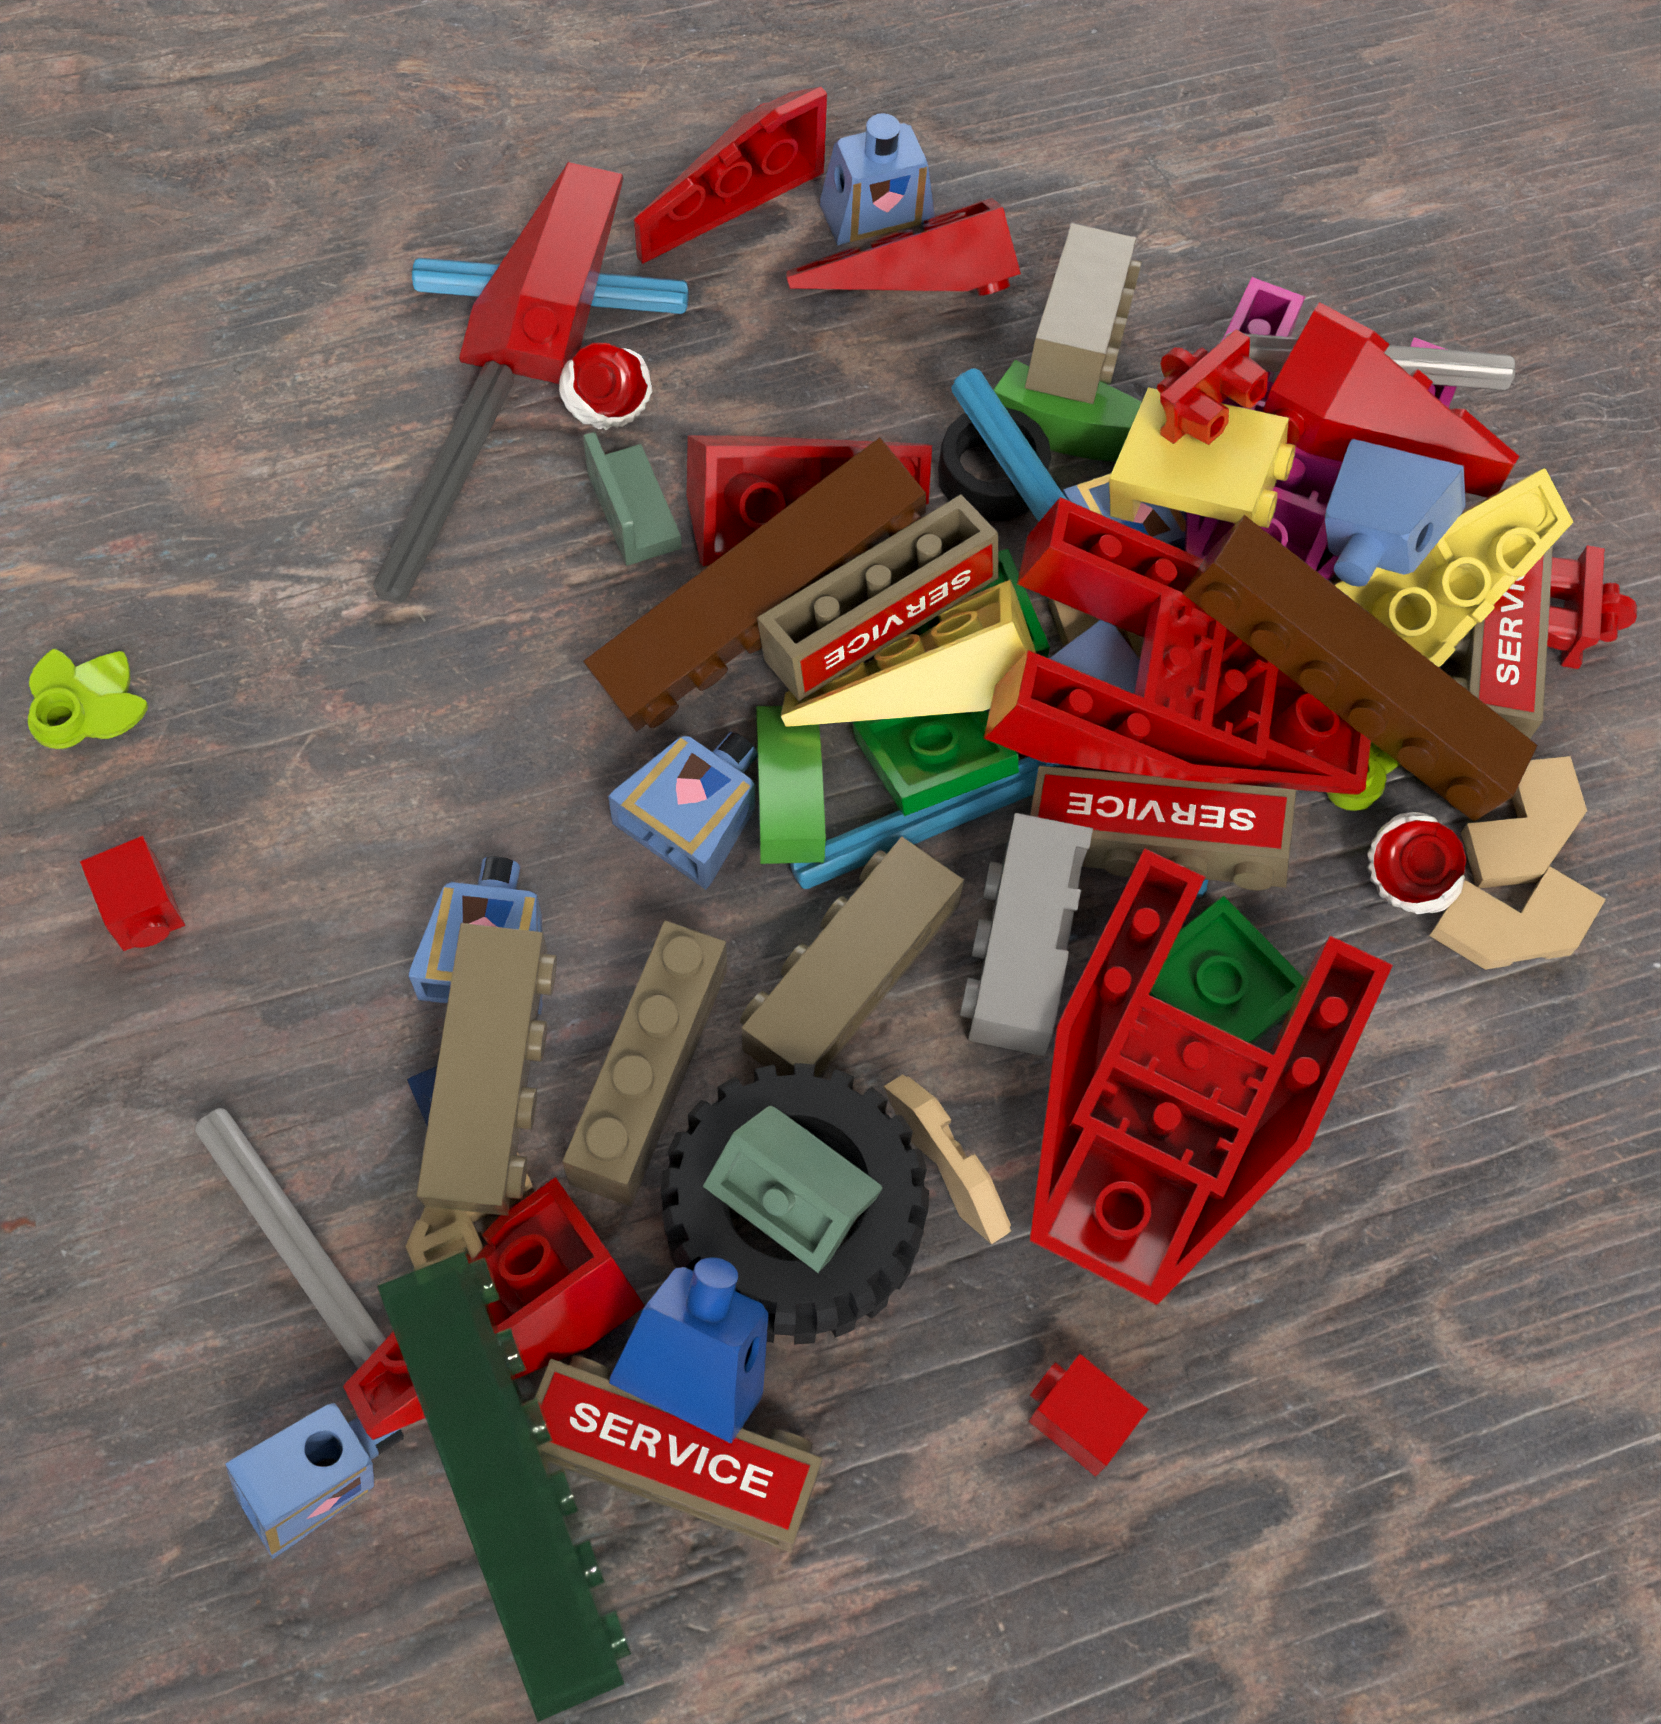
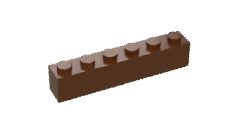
M879 437L583 662L636 732L645 725H648L649 728H655L668 720L678 710L679 705L677 701L695 687L699 691H703L717 683L728 671L726 664L744 650L751 654L762 648L757 621L758 616L921 519L922 515L926 513V492L881 437Z
M1246 515L1211 548L1182 594L1253 648L1255 652L1275 665L1306 692L1316 697L1325 706L1339 715L1356 731L1371 740V742L1475 822L1514 796L1538 746L1536 743Z

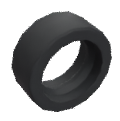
M1005 407L1049 472L1051 463L1050 444L1040 425L1023 412ZM966 413L961 414L947 428L940 450L938 464L940 488L948 501L962 495L986 521L1010 520L1027 513L1030 508L1012 482L989 483L975 478L963 468L960 462L961 455L966 450L978 445H984L986 442Z

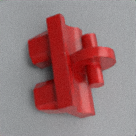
M1235 329L1209 353L1204 348H1199L1191 354L1183 348L1174 347L1162 357L1160 365L1165 378L1157 384V390L1160 393V403L1166 414V423L1160 428V435L1175 444L1187 433L1210 445L1224 432L1229 423V408L1221 404L1227 397L1244 408L1251 409L1265 396L1268 372L1249 358L1250 337Z
M1587 545L1577 560L1552 557L1550 598L1565 600L1564 608L1549 605L1547 647L1562 650L1561 666L1579 669L1582 665L1583 651L1586 648L1596 645L1599 640L1604 642L1615 641L1618 638V630L1628 628L1636 621V602L1629 596L1620 594V586L1618 584H1603L1605 548Z

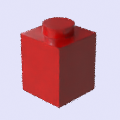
M143 836L80 861L105 927L123 951L134 947L145 948L156 945L166 939L171 931L186 926L161 864Z
M1079 1354L1067 1371L1055 1362L1029 1395L1040 1406L1028 1422L1096 1477L1108 1465L1149 1409L1083 1355Z

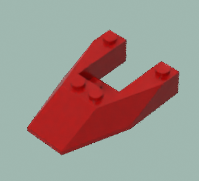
M1061 497L1028 534L1017 585L1144 638L1135 692L1133 694L1028 650L995 685L984 739L1041 762L1184 781L1230 783L1359 795L1366 790L1371 740L1356 731L1339 715L1325 706L1316 697L1306 692L1275 665L1255 652L1253 648L1182 594L1204 559Z
M1144 848L1057 1025L1029 1241L1157 1306L1310 1148L1393 965L1333 936H1329L1315 954L1271 1051L1268 1053L1149 995L1204 882L1205 876Z

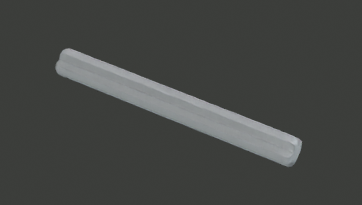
M1245 334L1250 337L1249 358L1268 372L1281 371L1298 340L1295 337ZM1389 345L1384 352L1408 374L1419 369L1433 381L1432 385L1506 390L1509 389L1515 376V359L1511 355L1394 345Z
M223 1108L213 1110L196 1123V1134L357 1369H359L386 1338L228 1111Z

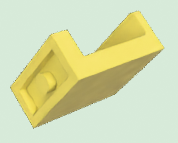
M1148 387L1109 478L1110 517L1133 522L1141 502H1146L1235 524L1246 515L1258 526L1268 528L1275 512L1278 493L1273 491L1277 480L1286 481L1288 479L1295 456V445L1287 444L1289 418L1223 404L1229 408V423L1224 432L1210 445L1187 433L1175 444H1172L1160 435V428L1166 423V414L1160 403V393L1157 389Z

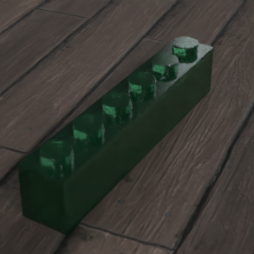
M466 1246L383 1279L377 1285L537 1722L624 1685L620 1659L632 1654L629 1641L617 1610L604 1615L596 1596L594 1587L605 1583V1578L591 1540L588 1539L577 1544L567 1516L579 1512V1508L564 1468L551 1473L541 1445L552 1441V1435L538 1398L524 1402L515 1374L527 1370L512 1328L510 1327L499 1332L488 1305L500 1300V1295L486 1258L484 1257L473 1262Z

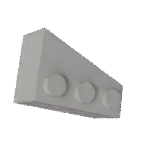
M1019 813L1014 814L1002 863L990 861L982 899L994 901L991 921L978 920L971 957L983 959L979 980L967 978L960 1016L972 1018L968 1041L1045 1056L1054 1031L1069 955L1067 949L1073 914L1078 909L1081 890L1078 889L1081 868L1086 852L1090 847L1093 828Z

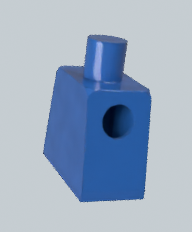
M713 1257L702 1259L697 1262L694 1271L685 1267L675 1268L643 1309L611 1374L609 1384L732 1443L762 1398L768 1312L762 1303L735 1291L738 1272L726 1260Z

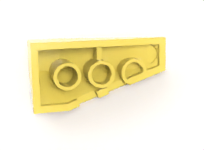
M1544 468L1463 510L1462 514L1414 572L1403 575L1377 567L1365 586H1352L1340 578L1331 581V583L1436 666L1440 667L1456 650L1455 646L1477 623H1481L1495 608L1493 605L1519 577L1524 576L1570 527L1573 520L1548 472Z
M1011 580L967 597L938 615L940 620L938 625L930 628L920 636L907 634L875 654L874 659L865 664L864 662L860 663L801 701H798L791 691L786 692L781 711V718L785 726L966 713L990 709L995 685L1028 650L1036 653Z

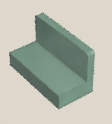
M596 433L584 434L583 440L588 476L626 566L682 549L681 534L642 445L638 444L605 455Z
M768 1106L733 1132L703 1185L704 1188L817 1273L830 1262L855 1219L877 1199L882 1190V1186L773 1106Z

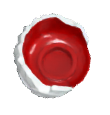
M592 343L581 348L572 360L566 362L560 375L559 392L565 407L582 424H591L597 429L604 428L608 430L612 426L618 428L633 422L635 417H638L645 410L646 403L650 401L652 385L649 370L641 355L630 349L618 348L609 343Z
M1408 812L1393 817L1377 832V836L1372 840L1371 848L1367 853L1370 863L1366 868L1371 873L1370 881L1376 885L1378 895L1381 898L1386 899L1394 907L1403 908L1405 911L1416 914L1443 911L1457 899L1462 891L1465 879L1466 856L1462 842L1451 829L1439 823L1435 817L1428 814Z

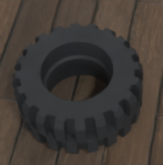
M795 1063L794 1075L777 1076L774 1065L754 1069V1082L742 1087L739 1079L733 1077L718 1086V1100L712 1105L707 1101L701 1100L688 1114L689 1128L687 1131L676 1132L668 1149V1169L662 1171L660 1190L663 1208L662 1217L669 1253L674 1267H685L694 1271L697 1262L711 1257L720 1258L731 1263L738 1272L735 1291L762 1303L767 1310V1342L774 1343L775 1335L794 1336V1345L815 1343L816 1334L832 1331L836 1338L853 1331L856 1321L867 1315L871 1319L887 1306L889 1296L893 1291L901 1289L911 1272L923 1237L929 1208V1190L924 1186L927 1172L922 1150L912 1149L910 1143L913 1131L902 1115H895L893 1118H890L886 1113L888 1099L873 1087L867 1089L864 1095L852 1090L854 1076L835 1069L831 1080L814 1077L815 1064ZM768 1106L777 1108L882 1186L877 1199L859 1215L857 1224L848 1240L838 1247L830 1262L818 1273L801 1260L790 1261L773 1258L748 1245L737 1234L733 1226L729 1206L703 1187L733 1132Z

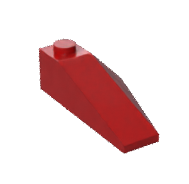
M820 86L789 92L768 103L760 104L736 121L634 218L636 254L641 263L644 264L823 174L827 113L826 91Z
M570 162L566 164L473 304L459 356L461 363L483 367L485 363L493 360L500 365L506 364L509 366L512 374L559 384L560 375L566 362L572 360L581 348L623 183V174Z
M989 198L924 220V232L913 234V230L894 231L878 237L879 239L871 242V249L861 252L860 247H853L786 271V278L790 289L970 291L977 289L978 296H984L1010 287L1008 278L1020 275L1021 272L1003 206L993 198Z
M1319 302L1272 385L1262 411L1289 418L1287 444L1295 445V447L1311 455L1343 462L1349 443L1352 439L1462 465L1464 466L1465 493L1488 498L1501 491L1520 456L1467 410L1457 408L1450 410L1430 393L1428 389L1433 381L1419 369L1408 374L1384 352L1390 344L1375 331Z
M688 435L686 495L700 564L703 566L711 565L874 441L766 436ZM885 442L926 492V505H928L932 445Z
M556 1177L509 1209L508 1216H499L482 1234L488 1244L463 1271L452 1267L437 1283L443 1293L419 1319L403 1320L343 1385L365 1432L372 1440L548 1366L550 1359L559 1361L585 1350L645 1307L613 1257Z

